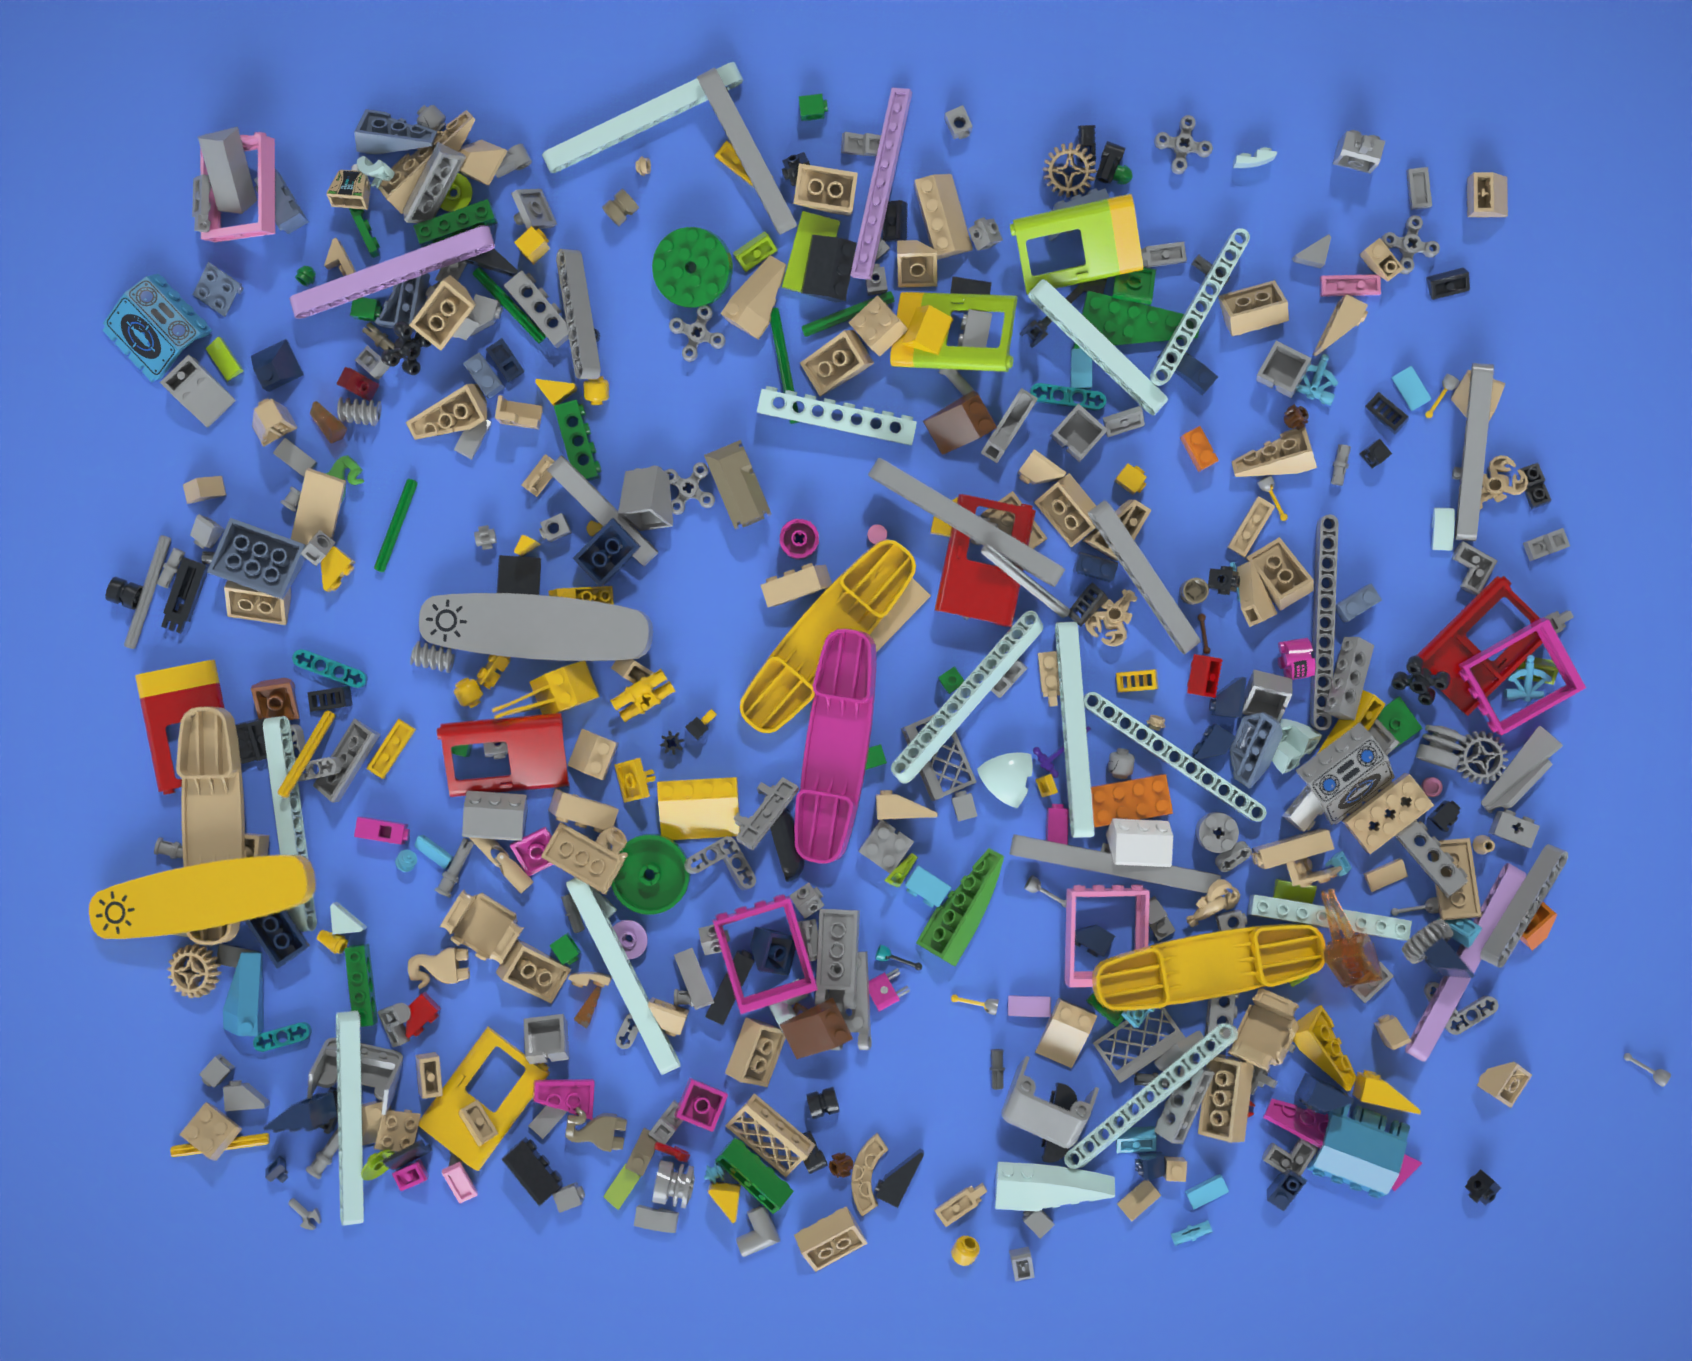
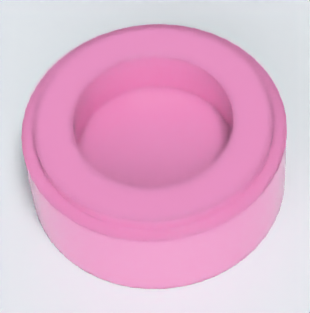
M877 524L869 528L867 536L872 544H876L878 541L886 540L887 531L882 525Z
M1434 777L1426 778L1421 784L1424 793L1428 797L1438 796L1443 789L1441 781Z

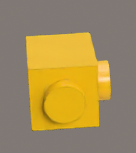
M1127 463L1114 481L1133 495L1136 491L1140 493L1146 486L1144 481L1147 477L1140 467H1133Z

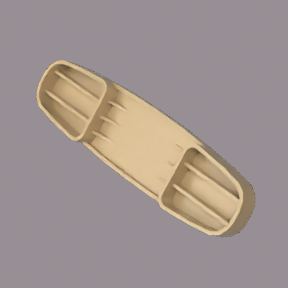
M197 707L190 709L184 714L180 724L176 766L177 774L182 778L181 804L184 867L245 858L244 795L235 720L231 713L224 708ZM240 922L186 933L197 944H219L228 942L237 935Z

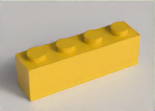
M1363 690L1355 720L1339 719L1318 753L1359 722L1369 731L1385 703L1376 695Z

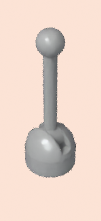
M1033 875L1030 876L1024 889L1031 893L1041 891L1066 908V900H1062L1043 889L1040 880Z
M1437 897L1428 899L1425 905L1403 909L1393 908L1391 914L1397 916L1399 913L1426 909L1427 912L1433 914L1439 913Z
M1630 1053L1624 1054L1626 1061H1632L1652 1073L1653 1079L1658 1085L1664 1087L1671 1077V1073L1663 1069L1654 1071L1634 1059Z

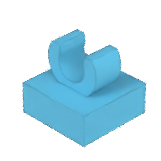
M1343 851L1336 853L1325 864L1326 867L1329 865L1334 867L1341 866L1342 870L1337 873L1340 877L1352 869Z

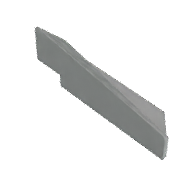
M1538 726L1503 772V775L1499 777L1481 801L1483 807L1489 813H1492L1498 807H1503L1504 809L1512 808L1553 765L1548 758L1563 745L1543 727Z

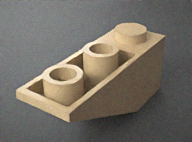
M1251 560L1237 567L1238 576H1240L1239 594L1241 610L1249 627L1278 614L1253 561Z

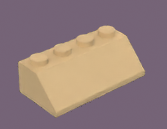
M934 174L914 180V188L931 248L937 250V260L972 251V244L952 174Z

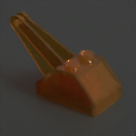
M1329 889L1328 894L1326 890H1323L1321 895L1332 941L1328 942L1323 950L1325 963L1343 987L1382 980V971L1372 940L1367 934L1355 935L1333 889ZM1334 912L1345 935V938H1341Z

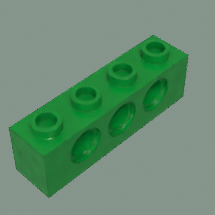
M486 199L415 224L413 227L419 244L422 247H426L481 226L496 224L498 221L492 204Z
M573 400L555 405L554 409L569 462L588 481L600 478L599 473L602 471L599 461L594 459L593 454L596 453L594 442L589 441L588 435L591 434L589 424L584 423L583 416L586 413L583 404ZM577 418L578 425L576 427H569L570 419ZM583 437V444L575 446V438ZM582 456L589 457V462L586 465L579 464V459Z
M369 944L348 946L344 948L351 1011H358L360 1027L372 1026L378 1023L370 947Z

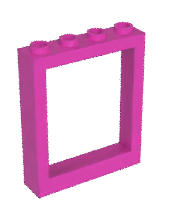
M1543 617L1459 664L1461 669L1459 674L1464 681L1469 683L1470 688L1468 690L1474 699L1477 698L1480 705H1478L1480 712L1489 719L1487 724L1490 730L1501 736L1586 688L1549 619ZM1536 631L1566 685L1508 718L1499 721L1470 668Z
M785 894L773 897L774 901L768 903L765 900L754 903L755 907L747 909L746 906L737 908L735 913L729 915L727 912L718 914L716 919L712 920L741 1014L818 990L789 896L785 897ZM784 907L805 978L744 997L722 925Z

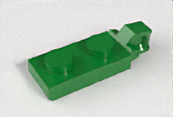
M349 208L371 257L379 256L377 251L380 248L376 237L371 238L369 231L372 229L368 220L363 221L364 209Z

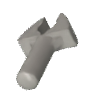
M294 1198L288 1202L303 1217V1223L300 1225L302 1228L316 1229L310 1223V1218H314L318 1224L322 1222L317 1208L314 1211H307Z

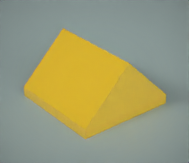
M931 305L917 307L902 344L939 355L953 318Z
M712 1182L709 1185L708 1193L730 1221L734 1223L738 1214L741 1184L722 1182L714 1184Z

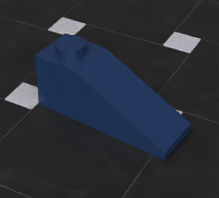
M1186 352L1175 370L1178 376L1201 395L1218 378L1208 367ZM1167 354L1166 360L1169 363H1174V357L1171 354Z

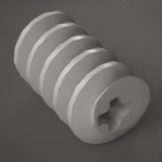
M342 397L339 398L337 414L340 422L347 420L348 423L355 421L356 424L363 422L364 425H368L370 422L372 426H376L380 420L382 410L380 401L375 407L372 400L369 406H367L364 399L361 405H359L356 398L353 404H351L350 398H347L345 403H343Z
M417 641L412 650L410 665L414 662L417 667L422 664L424 668H428L430 665L432 670H435L438 666L439 671L442 672L446 668V672L450 673L455 655L451 654V648H448L445 653L443 646L436 651L435 644L432 645L431 649H428V643H425L423 648H421L420 641Z

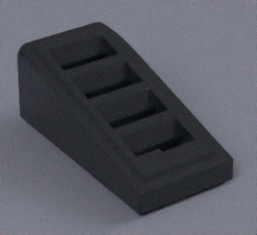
M1380 392L1365 406L1394 434L1409 419L1408 415ZM1380 400L1383 402L1377 409L1373 408ZM1387 406L1388 409L1381 414L1382 409ZM1393 411L1394 414L1388 420L1386 417ZM1399 417L1400 420L1394 425V420Z
M1092 582L1070 608L1068 616L1081 627L1108 600L1106 594ZM1090 600L1093 603L1090 605L1087 601ZM1083 605L1087 608L1086 611L1081 608ZM1077 611L1082 614L1081 618L1075 614Z
M349 686L307 692L310 712L353 705ZM333 692L335 694L336 704H334ZM324 694L327 696L328 705H326ZM316 695H319V700H320V706H319V707H318V704H317V697H316Z

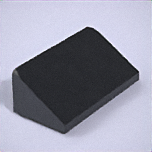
M902 200L888 201L883 224V241L897 242L907 240V202Z
M1465 268L1426 277L1432 300L1470 291L1469 272Z
M953 276L950 293L990 295L992 282Z

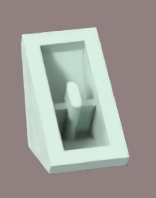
M338 902L332 903L330 906L333 934L361 932L367 928L366 925Z

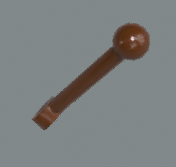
M1201 613L1197 618L1201 623L1204 642L1203 653L1209 654L1211 650L1208 647L1204 623L1206 616Z

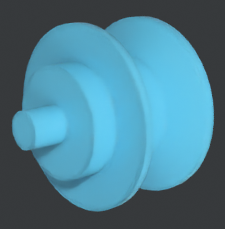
M402 850L398 854L395 864L399 870L409 872L416 865L417 856L411 850Z
M716 1161L714 1162V1167L706 1166L707 1175L704 1176L705 1180L709 1179L714 1184H716V1179L719 1177L724 1180L725 1169Z

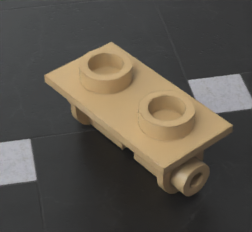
M545 454L523 482L522 486L538 497L553 477L547 469L555 461Z

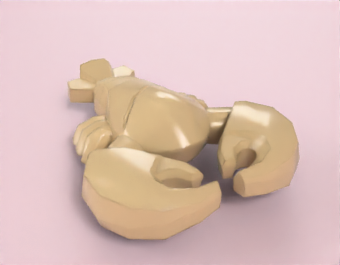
M1500 455L1490 461L1489 479L1486 473L1483 474L1480 509L1483 508L1482 503L1494 498L1496 502H1500L1507 498L1506 495L1502 494L1504 492L1515 496L1521 495L1527 489L1528 478L1522 470H1517L1520 480H1517L1516 474L1513 475L1512 486H1509L1508 476L1498 474V472L1511 471L1510 468L1505 467L1507 464L1514 468L1516 467L1514 461L1508 456Z
M1124 589L1122 591L1123 597L1116 601L1115 604L1108 599L1101 606L1107 611H1096L1085 622L1087 631L1096 638L1099 635L1095 632L1094 628L1097 627L1098 632L1101 633V620H1103L1107 630L1117 629V631L1105 634L1106 637H1112V639H1101L1108 646L1117 647L1123 644L1127 638V631L1123 621L1127 625L1129 624L1133 616L1127 612L1130 602L1137 601L1135 593L1131 590Z
M1225 879L1213 882L1207 891V895L1201 897L1196 903V906L1199 907L1193 915L1188 916L1186 922L1191 927L1198 925V921L1206 919L1222 909L1229 910L1234 908L1240 900L1238 889L1232 887ZM1227 888L1232 889L1233 892L1230 893V892L1227 890Z

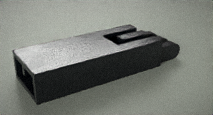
M183 557L163 612L165 616L161 627L167 628L170 621L169 630L174 631L178 624L176 632L182 633L186 621H191L207 576L208 565ZM179 597L186 599L184 604L179 603L178 611L175 610Z

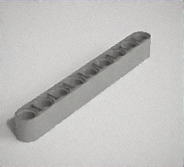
M714 67L697 76L708 101L778 234L781 235L797 226L796 221L717 70Z
M1473 363L1471 368L1455 540L1476 541L1494 364Z
M1104 500L1088 512L1090 519L1176 647L1183 654L1188 653L1201 643L1200 638L1111 505Z

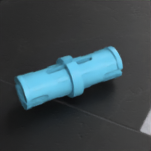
M1206 1220L1194 1226L1188 1225L1184 1230L1171 1233L1174 1245L1177 1246L1189 1240L1195 1241L1196 1238L1213 1233L1209 1221Z

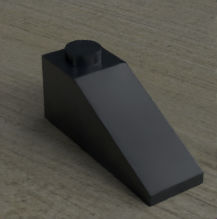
M495 249L462 261L512 277L518 272Z
M919 1149L887 1173L883 1180L879 1179L874 1189L877 1191L876 1197L898 1208L924 1156V1150Z

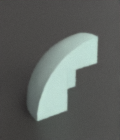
M1281 719L1280 725L1283 736L1272 762L1282 774L1291 771L1300 765V759L1306 753L1309 755L1319 743L1322 734L1302 723Z
M1008 753L988 760L977 768L981 780L994 796L1009 806L1015 808L1020 806L1028 792V788L1025 786L1027 778L1032 776L1033 763L1031 754Z

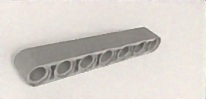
M559 249L556 261L575 376L578 379H598L601 368L582 254L579 250Z
M562 455L547 469L603 527L614 518L641 546L633 555L640 564L645 567L659 553L632 524L618 514V510Z
M1550 844L1543 848L1485 943L1480 954L1482 960L1499 968L1504 966L1568 860L1567 851Z

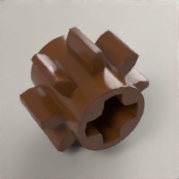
M1294 404L1287 408V411L1284 413V422L1291 429L1296 427L1297 430H1300L1308 423L1309 414L1302 406L1296 407Z
M845 1152L832 1155L833 1160L829 1162L830 1172L837 1176V1178L851 1175L849 1170H852L854 1166L852 1158L846 1155Z

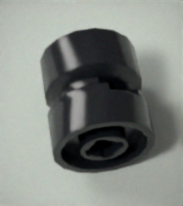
M113 577L107 587L105 598L107 601L116 604L122 602V606L134 610L137 607L143 586L133 582L128 584L127 580Z
M834 1087L823 1089L822 1093L815 1091L806 1094L813 1119L823 1117L826 1112L829 1115L840 1112Z

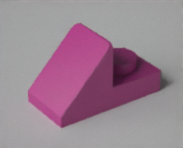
M421 1159L392 1173L400 1191L420 1184L429 1177Z

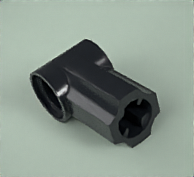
M1107 141L1095 179L1111 184L1117 165L1120 164L1125 147Z
M807 1131L802 1134L812 1141L815 1146L803 1162L809 1174H812L828 1166L823 1152L821 1149L819 1150L811 1131Z

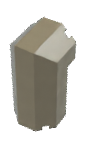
M741 440L704 455L735 530L739 529V524L746 527L763 520L765 513L768 516L772 515L756 475L752 473L754 471Z

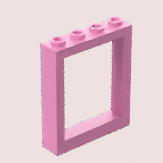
M256 132L253 136L240 135L244 152L258 150V223L221 228V211L217 209L211 188L209 193L211 208L208 213V219L211 222L209 232H201V239L216 243L275 234L274 138L266 136V133ZM200 147V175H208Z
M1074 885L1073 888H1067L1064 981L1067 986L1093 987V971H1074L1076 897L1136 896L1134 948L1136 950L1148 946L1150 891L1143 888V885H1131V888H1124V885H1112V888H1105L1104 885H1093V888H1085L1084 885Z

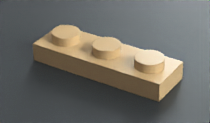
M1258 496L1227 548L1242 557H1246L1275 506Z

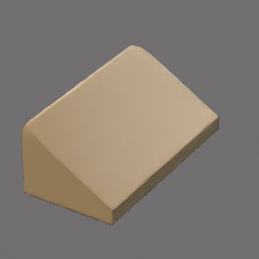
M1401 858L1363 874L1371 892L1408 877L1403 859Z
M478 1100L458 1112L478 1146L499 1134Z
M1143 1180L1121 1199L1117 1205L1133 1221L1154 1203L1161 1194L1149 1180Z

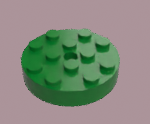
M684 227L669 233L659 243L653 256L652 272L659 291L669 301L679 306L692 308L709 305L725 293L732 278L733 262L728 247L715 233L698 227ZM692 262L696 264V270L693 273L690 271L689 265H687Z
M643 834L627 841L625 847L619 853H627L628 856L625 857V861L611 884L618 900L628 909L648 915L659 914L674 907L686 893L690 882L691 874L686 871L684 866L687 856L683 849L672 839L659 834ZM647 869H651L656 873L654 879L646 877L645 872Z

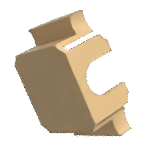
M465 889L462 890L440 926L445 928L449 934L454 933L450 940L457 945H466L476 952V957L484 961L494 959L500 965H502L525 928L517 925V914L484 893L472 896L467 894Z
M1258 988L1257 994L1252 998L1255 1005L1249 1004L1237 1030V1039L1233 1042L1232 1048L1228 1053L1269 1071L1271 1064L1276 1066L1283 1063L1299 1026L1294 1013L1299 1008V1005L1270 991Z

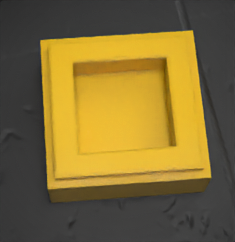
M1052 774L1035 779L1042 797L1058 793Z

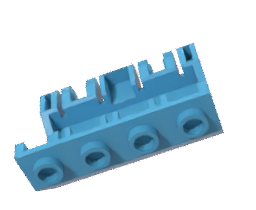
M1350 1104L1329 1111V1121L1322 1147L1316 1158L1310 1161L1307 1169L1313 1171L1312 1174L1316 1176L1330 1177L1334 1183L1348 1184L1353 1190L1367 1191L1369 1196L1375 1198L1388 1195L1400 1174L1410 1125L1393 1120L1388 1133L1384 1131L1387 1117L1371 1110L1356 1106L1352 1119L1347 1117Z

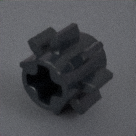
M669 731L668 737L661 736L664 739V743H661L660 746L667 748L665 753L672 750L673 755H676V749L683 750L680 742L685 740L678 738L679 732L672 735V732ZM675 738V743L677 744V746H672L670 748V743L667 741L668 739Z

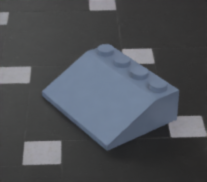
M230 518L207 573L283 600L304 564L306 558L300 553L306 545Z

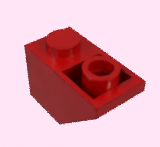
M423 992L408 1006L411 1014L410 1018L406 1021V1036L408 1038L413 1035L417 1037L425 1030L422 1027L427 1022L431 1024L439 1017L437 1012L441 1008L426 992Z

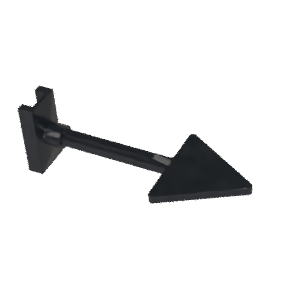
M1107 278L1080 283L1065 299L1071 304L1083 292L1092 291L1103 294ZM1048 316L1042 321L1039 320L1037 322L1034 320L1019 334L1023 336L1026 333L1034 341L1030 344L1033 348L1048 335L1046 332L1047 326L1052 320Z

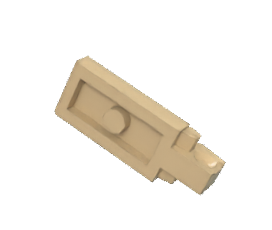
M1057 651L1038 653L1041 692H1043V697H1048L1049 707L1058 706L1057 696L1060 695Z
M983 1183L975 1188L972 1185L968 1188L966 1187L935 1208L934 1211L944 1226L947 1227L978 1206V1203L982 1201L980 1196L987 1192V1188Z

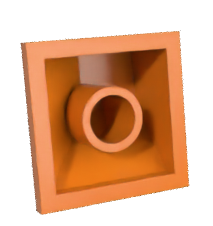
M1542 902L1520 940L1531 950H1534L1548 937L1557 914Z

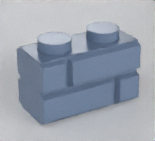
M480 352L463 363L488 399L505 388Z
M1368 584L1337 603L1335 610L1343 622H1348L1382 600L1373 585Z

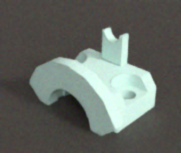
M365 156L357 159L359 171L374 178L371 184L372 187L376 185V188H378L382 180L390 181L395 174L381 160L373 164Z

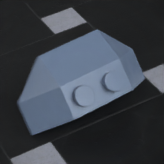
M1265 712L1243 717L1235 735L1236 738L1230 747L1234 779L1249 789L1254 786L1269 768L1283 736L1280 722Z

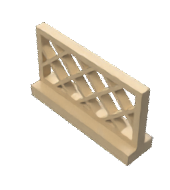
M755 1093L725 1125L785 1177L809 1156L815 1146L812 1141ZM745 1112L748 1113L752 1118H746ZM733 1123H742L743 1129H739ZM747 1123L755 1124L756 1130L748 1129ZM760 1124L768 1131H761ZM750 1135L757 1136L758 1142L753 1141ZM762 1136L770 1137L771 1143L763 1142ZM775 1137L778 1140H780L783 1144H777ZM765 1148H772L773 1154L767 1153ZM778 1149L785 1150L786 1156L779 1155ZM790 1150L793 1151L798 1157L791 1156ZM780 1161H788L789 1168L786 1169Z

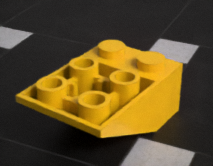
M612 586L558 588L548 591L549 596L614 605Z

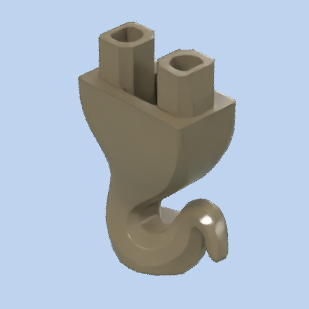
M576 1107V1112L579 1116L568 1115L565 1137L568 1140L577 1143L591 1142L600 1150L607 1152L623 1150L624 1138L615 1137L614 1131H626L627 1119L617 1117V1114L603 1113L589 1121L582 1129L577 1130L575 1126L581 1125L586 1121V1113L579 1107Z

